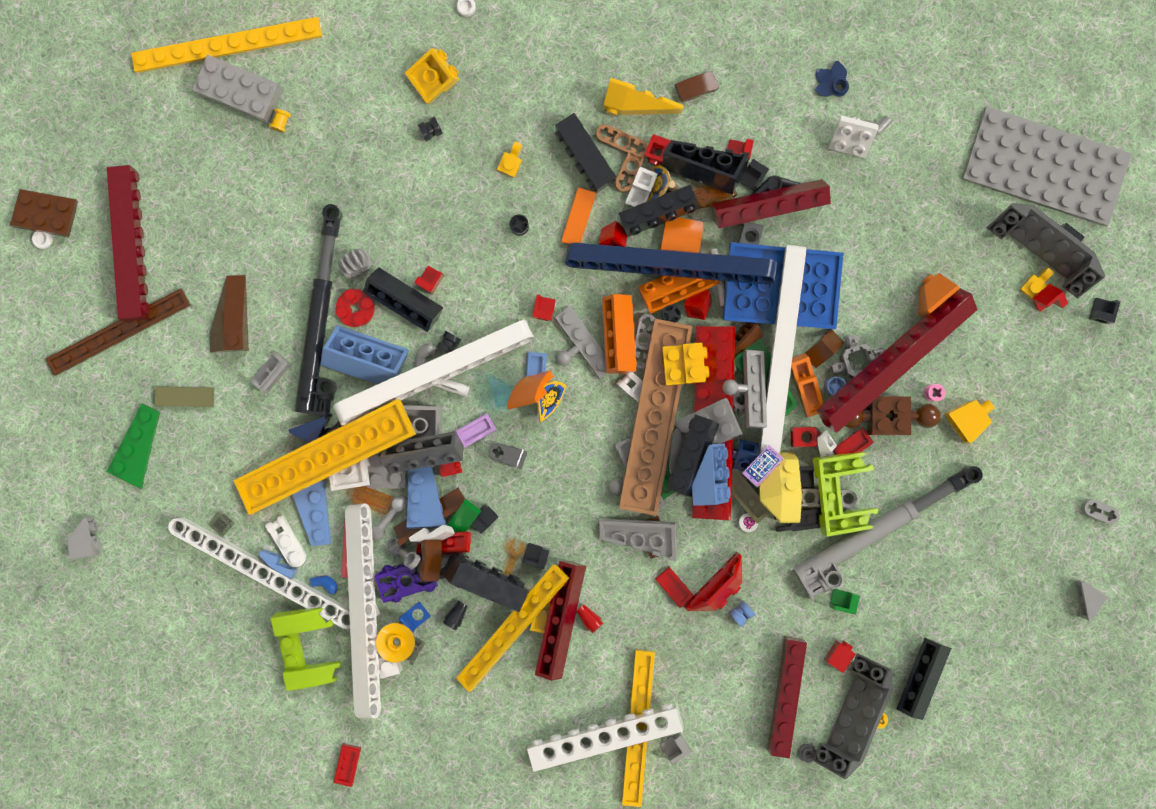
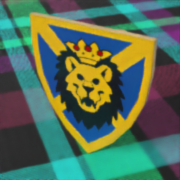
M663 166L652 167V172L658 175L649 194L648 201L664 195L666 191L673 192L677 190V185L671 180L666 168Z
M549 381L543 386L547 394L537 402L540 423L549 417L559 405L566 389V385L562 382Z

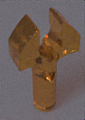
M516 538L511 540L506 547L510 552L505 573L508 575L513 573L517 557L521 554L524 555L526 551V546L522 541L520 549L515 552L513 545Z

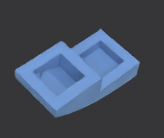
M265 549L259 552L262 560L275 571L289 578L296 576L298 569L280 563L282 555Z

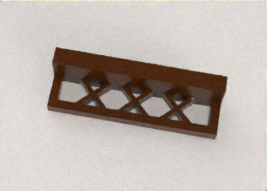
M459 487L440 498L444 518L457 511L466 500ZM407 519L393 527L399 537L398 542L400 546L409 541V537L423 529L407 528Z

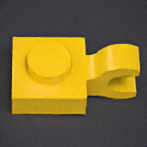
M515 141L510 154L504 152L497 168L498 171L515 178L522 163V159L518 158L523 147L522 144Z
M1048 267L1038 277L1034 274L1031 275L1020 290L1032 299L1047 286L1045 282L1054 274V271Z

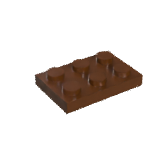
M20 189L10 225L14 228L69 237L78 201L72 198Z

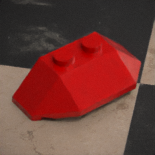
M736 552L694 597L684 605V608L687 611H716L718 608L722 609L728 602L726 599L731 594L734 596L741 589L742 555Z

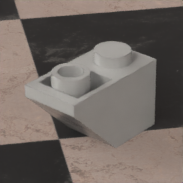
M94 516L83 518L68 538L67 544L70 560L100 554L101 541L97 539V535L90 536L91 532L98 531V523L94 520Z

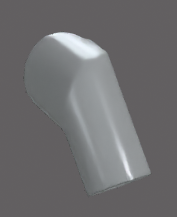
M884 116L879 123L871 122V120L866 122L879 125L877 131L879 135L892 123V120L888 116Z

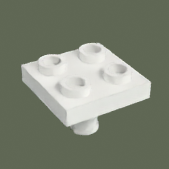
M841 115L828 149L866 158L879 125L862 121L859 118L856 119V117L850 118Z

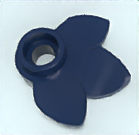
M835 61L831 70H816V78L820 84L816 87L815 91L819 95L824 97L831 95L841 97L848 92L847 70L843 64ZM836 85H842V90H837Z

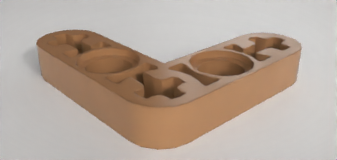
M601 125L596 131L598 141L627 154L615 183L616 189L619 192L627 193L631 190L637 172L643 164L644 154L648 145L645 141L612 126ZM607 129L609 135L613 136V132L617 134L612 143L610 142L611 137L605 136V138H602V134L599 132ZM625 137L628 143L621 147L617 144V139ZM631 140H633L634 146L642 145V149L645 151L637 154L635 148L631 147V151L627 149L630 146ZM627 163H636L637 169L633 172L628 171L626 168ZM623 172H625L627 175L634 176L633 179L631 177L628 178L627 184L629 186H625L624 189L621 188V184L619 183V181H623L626 176L622 174Z

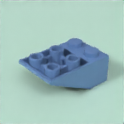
M725 443L708 446L692 484L693 506L717 505L729 502L731 492L727 484L729 469L726 467L728 451Z

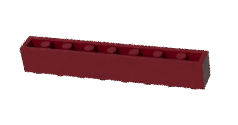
M130 165L106 167L118 319L124 322L147 320L150 308L146 301L148 286L145 283L147 270L143 262V257H145V249L142 246L144 232L140 223L142 219V211L139 208L141 194L139 189H137V182L140 180L139 173Z

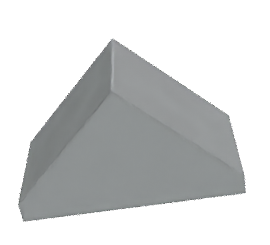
M1075 580L1082 618L1093 620L1108 597L1087 582Z

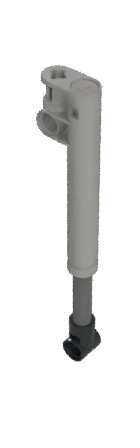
M965 466L961 471L947 478V482L913 502L908 500L901 506L899 505L870 522L868 525L873 526L872 529L853 532L792 568L811 601H814V597L818 594L841 586L843 578L836 566L837 564L907 524L910 520L919 517L918 513L949 494L953 492L958 493L969 485L980 482L983 477L982 470L977 466ZM972 469L974 477L970 480L968 472ZM831 574L836 575L834 583L828 582V577Z

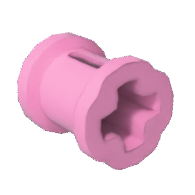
M940 384L928 385L924 389V397L928 401H940L946 394L944 387ZM936 389L937 392L935 394L937 396H932V394L934 393L933 390Z

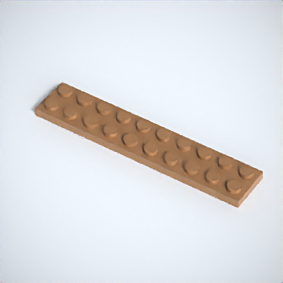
M654 319L619 509L657 516L682 384L665 385L662 347L689 344L693 326Z

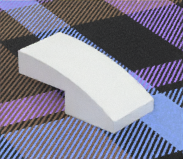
M640 167L625 204L635 207L647 202L658 174Z
M825 430L818 437L821 457L835 455L833 450L837 445L828 431Z
M442 525L435 530L423 528L409 537V540L416 543H421L422 540H444L455 533L452 527Z

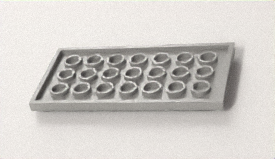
M986 106L962 180L1107 227L1110 224L1132 153Z

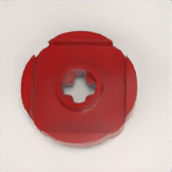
M346 290L337 300L336 315L347 326H363L369 323L374 316V302L370 296L362 292L363 290ZM357 302L359 304L358 307L360 308V311L351 313V305H355Z

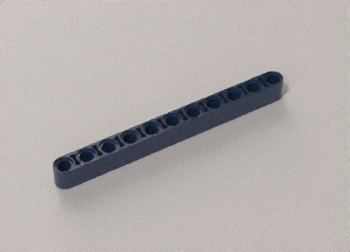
M569 243L565 257V264L572 268L765 285L775 282L777 262L766 258L585 243Z

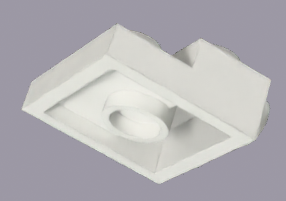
M369 458L330 476L331 491L370 485L367 466H370Z

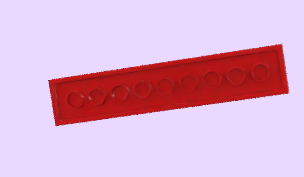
M696 326V343H702L703 347L707 348V358H704V366L709 368V378H706V382L695 383L694 413L724 398L728 399L733 410L734 395L725 394L722 386L725 381L734 380L735 327ZM733 439L724 442L728 451L726 467L729 469L727 484L731 492L729 502L717 505L693 506L692 499V518L731 520Z

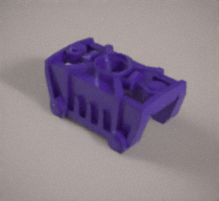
M404 563L395 566L385 565L382 568L383 570L375 574L383 603L389 601L397 603L402 600V597L425 590L426 592H432L438 586L437 581H431L421 585L417 582H420L419 573H413L419 567L418 565L412 570L405 566ZM407 575L411 578L412 582L409 586H404L401 583L402 576ZM387 576L395 578L390 584L380 583L379 580ZM389 588H399L397 592L389 594L384 597V593H386L389 590Z

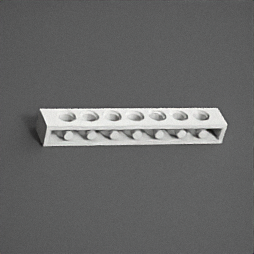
M672 703L662 705L661 709L653 710V708L643 710L640 715L635 716L634 713L623 716L624 719L616 721V718L605 721L603 725L598 726L597 723L588 725L585 730L573 729L568 731L567 735L555 734L545 741L536 739L527 748L533 772L683 732L684 726L677 704L672 705ZM657 717H663L666 720V723L664 725H659L656 723L655 719ZM644 722L647 725V729L640 730L637 727V723ZM620 727L627 728L629 733L627 735H622L619 733L618 729ZM600 733H608L610 739L603 740L600 737ZM587 737L591 740V744L585 745L581 739ZM569 742L573 749L566 750L563 743ZM545 748H552L554 750V754L548 755L545 752Z

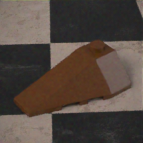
M246 275L226 276L210 330V353L249 351Z

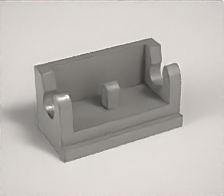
M274 351L250 382L262 393H268L292 364L277 351Z

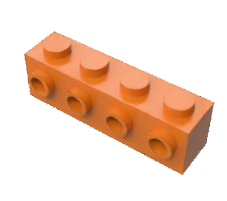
M661 276L638 286L642 300L651 314L720 284V281Z
M611 294L602 297L606 374L637 372L632 295Z

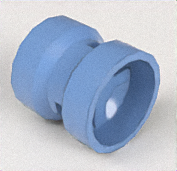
M841 377L829 378L824 384V390L828 395L833 396L846 385V382Z
M744 600L738 604L736 609L729 611V614L741 627L746 624L748 618H753L756 615Z

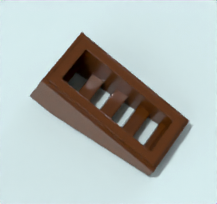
M746 322L735 333V355L764 336L757 323Z

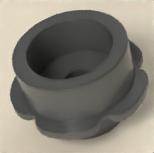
M805 744L800 746L798 756L802 761L811 763L817 750L814 749L815 747L812 744Z

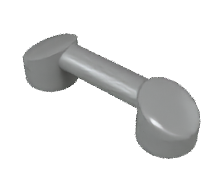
M405 496L394 498L392 508L377 526H372V540L378 541L382 539L384 528L398 511H404L407 508L408 499Z
M393 537L386 543V550L394 556L404 558V565L409 569H414L420 562L421 557L415 552H407L405 545L402 544L400 546L397 538Z

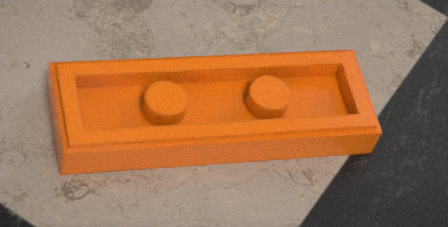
M578 187L561 240L562 243H581L596 197L595 192Z

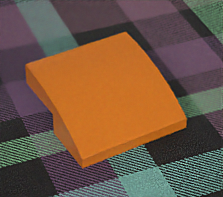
M680 217L673 221L665 222L660 250L699 253L704 222Z
M551 371L522 378L514 387L507 403L508 410L537 403L547 394L543 386L554 377Z

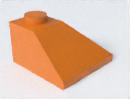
M940 273L935 275L929 274L922 280L924 284L919 288L918 315L921 317L930 314L960 289L959 286Z

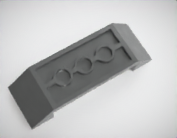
M1012 203L987 226V229L1001 240L1010 234L1066 278L1063 288L1077 299L1105 278V273L1095 252L1032 204Z
M859 653L856 654L850 669L856 676L828 744L820 743L813 759L814 762L843 779H847L863 763L893 691L892 669Z

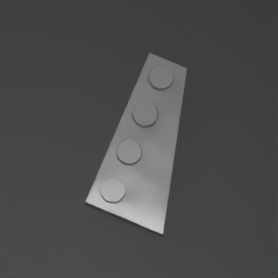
M605 518L599 520L600 539L622 546L628 545L639 551H648L652 555L659 557L665 556L670 558L669 560H677V522Z

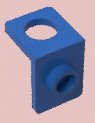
M418 602L399 618L400 624L407 626L414 632L431 615L421 602ZM420 609L423 611L424 616L421 620L413 618L412 613L414 610Z

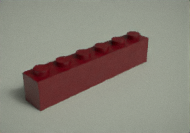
M823 179L711 203L713 221L718 228H724L831 204L830 186Z
M559 561L558 567L569 579L551 599L535 676L551 681L562 679L586 570V565L572 561Z
M784 636L767 748L770 756L790 759L807 642L804 639Z

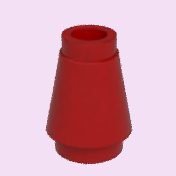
M585 604L576 612L587 631L594 633L604 624L601 621L602 618Z

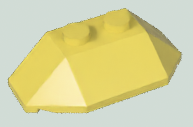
M780 452L784 460L759 485L760 502L780 523H800L802 491L799 461L794 452Z

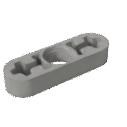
M644 314L639 319L635 339L636 358L640 355V352H636V348L640 350L649 349V345L646 347L640 346L638 339L641 336H646L650 344L651 335L640 333V329L644 331L645 324L642 323V320H646V317L650 318V321L654 323L655 317L651 314ZM649 325L648 331H652L653 325ZM644 352L643 359L647 360V354ZM637 362L636 368H645L646 362L642 363L641 366H639Z

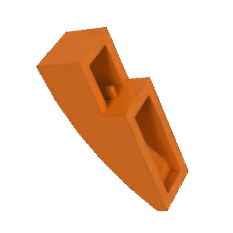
M804 353L792 357L791 374L804 412L808 418L818 414L817 409L823 405V400L817 378L813 373L810 358Z

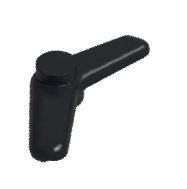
M773 175L752 194L801 183Z

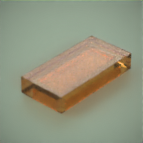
M361 486L355 487L351 502L355 504H368L371 510L386 515L390 510L393 497Z

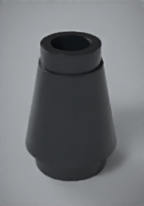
M458 600L445 615L443 623L457 630L462 624L468 606Z

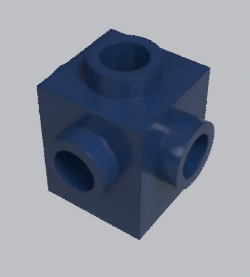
M740 439L738 448L733 449V468L745 471L759 456V444Z

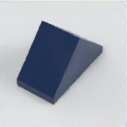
M324 416L289 429V433L307 442H312L322 437L323 431L329 422V417Z

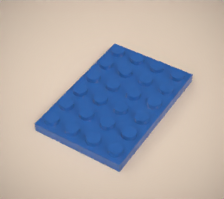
M729 243L728 255L772 259L777 262L775 282L770 285L726 281L722 320L764 324L776 323L786 247ZM806 249L797 326L825 329L837 328L843 252Z

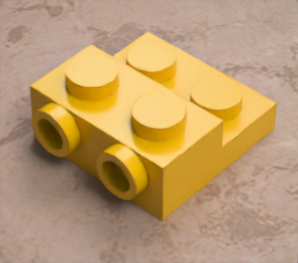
M431 48L405 72L427 104L434 101L442 92H447L460 80L457 76L459 74L458 70L453 65L448 64L446 61L448 57L441 49Z
M702 343L662 347L666 386L706 382V378H709V368L704 366V358H707V348L703 347Z

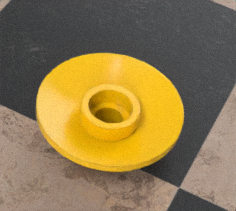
M391 623L383 627L378 633L376 647L383 659L398 663L406 660L412 654L415 647V638L407 626L400 623ZM395 638L400 640V645L394 643Z

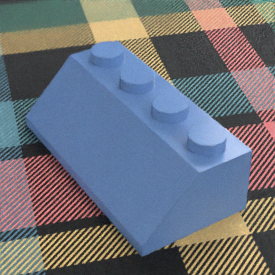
M337 325L323 347L321 365L378 385L401 374L409 349Z

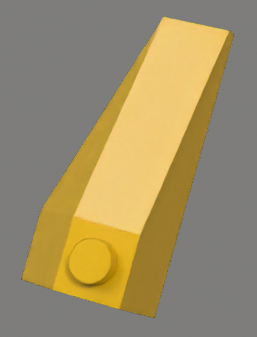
M610 78L603 110H606V113L611 116H617V114H678L682 112L684 105L664 97L654 98L650 91L639 92L635 90V85Z

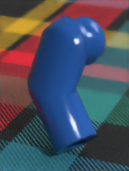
M328 575L310 578L311 587L323 586L331 595L338 591L336 581Z

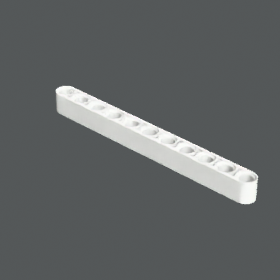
M786 244L766 393L767 427L762 428L759 454L768 445L780 454L806 257L805 246Z
M521 320L336 403L333 409L340 424L346 425L396 399L403 400L532 341L534 336L526 320Z
M355 504L347 506L345 510L354 713L357 718H377L381 712L378 650L376 647L377 621L371 509L368 504Z
M176 518L169 523L168 529L172 535L307 609L322 607L323 610L319 613L321 617L327 620L331 619L334 624L341 628H350V623L344 620L345 614L350 615L349 607L295 577L289 578L280 574L262 559L187 518ZM178 522L183 524L182 531H179L177 528ZM195 531H198L200 534L199 540L194 538ZM212 540L217 543L215 550L210 546ZM228 549L233 551V559L227 556ZM245 558L250 560V568L245 567ZM261 568H265L268 571L267 577L261 575ZM278 577L284 579L285 584L283 587L278 585ZM295 586L301 588L302 593L300 596L294 593ZM311 596L318 598V605L312 604ZM328 605L335 607V614L328 612Z

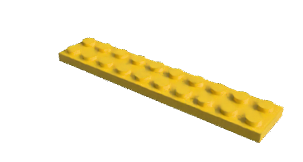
M396 399L233 481L248 514L252 515L416 435L401 400Z

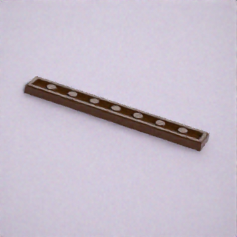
M180 288L150 304L147 320L128 322L119 320L46 358V361L53 375L57 376L186 309L191 304L184 290Z

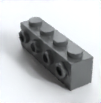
M456 431L404 440L382 451L380 460L389 474L463 461L464 445Z

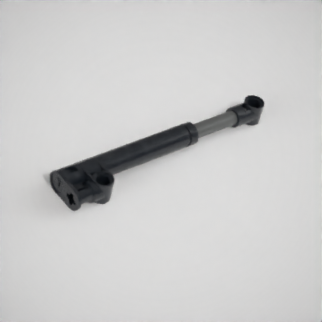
M328 204L322 210L323 224L321 235H323L317 279H313L294 412L332 417L333 414L330 413L331 403L334 401L337 385L332 379L319 377L331 296L330 290L333 283L329 280L335 239L339 235L340 221L343 214L336 205ZM336 210L337 215L335 218L330 219L329 212ZM326 382L331 384L329 392L323 390V385Z

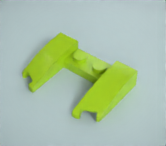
M864 452L813 458L814 474L818 478L822 512V515H819L822 535L828 537L873 528V526L868 525L871 513L878 514V508L843 511L839 476L874 470L872 464L866 466L861 457L866 455Z
M322 607L277 612L271 617L274 636H278L285 671L283 672L286 691L336 682L338 678L333 677L335 668L341 667V661L308 665L305 663L299 633L332 627L334 625L331 619L325 622L319 613L323 610Z

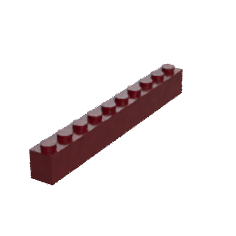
M960 288L934 311L918 321L817 409L823 424L835 433L840 431L978 310L973 295Z

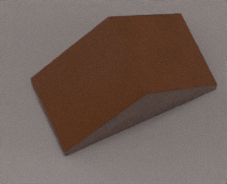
M830 329L805 354L809 356L810 362L817 368L834 355L844 342Z

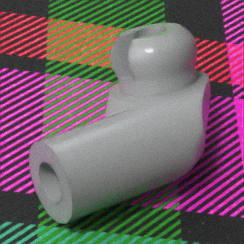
M426 344L417 351L415 367L425 364L426 357L437 353L435 345Z

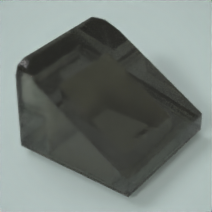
M221 510L215 514L208 525L223 538L234 526L235 522Z

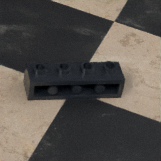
M575 113L555 125L556 132L554 134L559 142H564L566 153L570 158L573 157L575 159L577 170L580 174H585L587 177L585 181L591 190L594 189L598 193L616 181V175Z
M690 184L618 214L627 236L630 237L638 235L642 231L656 228L665 222L673 221L683 215L691 214L699 210V205Z
M380 267L367 278L362 291L426 332L437 322L444 308Z
M696 414L690 420L688 435L682 441L681 454L675 460L676 468L668 480V489L693 498L692 484L708 446L712 445L719 423Z
M924 638L896 710L915 719H924L952 648Z

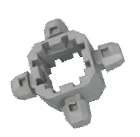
M854 334L846 336L845 343L849 349L842 351L840 355L841 362L832 363L830 365L833 373L843 372L844 370L845 375L853 378L862 370L856 372L851 370L848 354L862 350L869 365L884 351L883 349L872 350L866 344L858 346V340Z

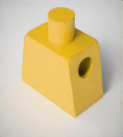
M971 400L946 412L944 415L964 443L971 444L992 423L987 414L995 408L989 400L984 401L982 404H979L977 400Z

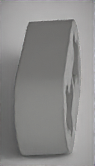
M1092 499L1086 500L1082 504L1083 513L1091 518L1107 524H1115L1119 520V511L1112 506ZM1088 505H1093V507L1099 509L1098 512H1090ZM1103 512H1111L1114 516L1108 519V516L1103 515Z

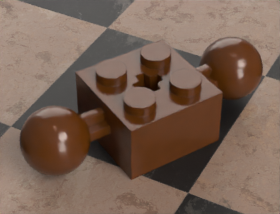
M879 396L868 405V410H862L845 427L855 428L862 422H868V435H911V422H917L924 428H932L939 423L941 414L939 409L932 404H924L917 410H911V396ZM886 414H892V418H886Z

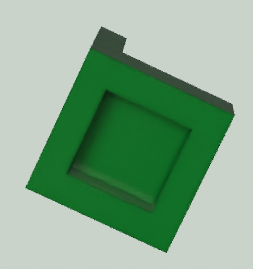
M834 589L830 608L856 615L860 596L856 593Z

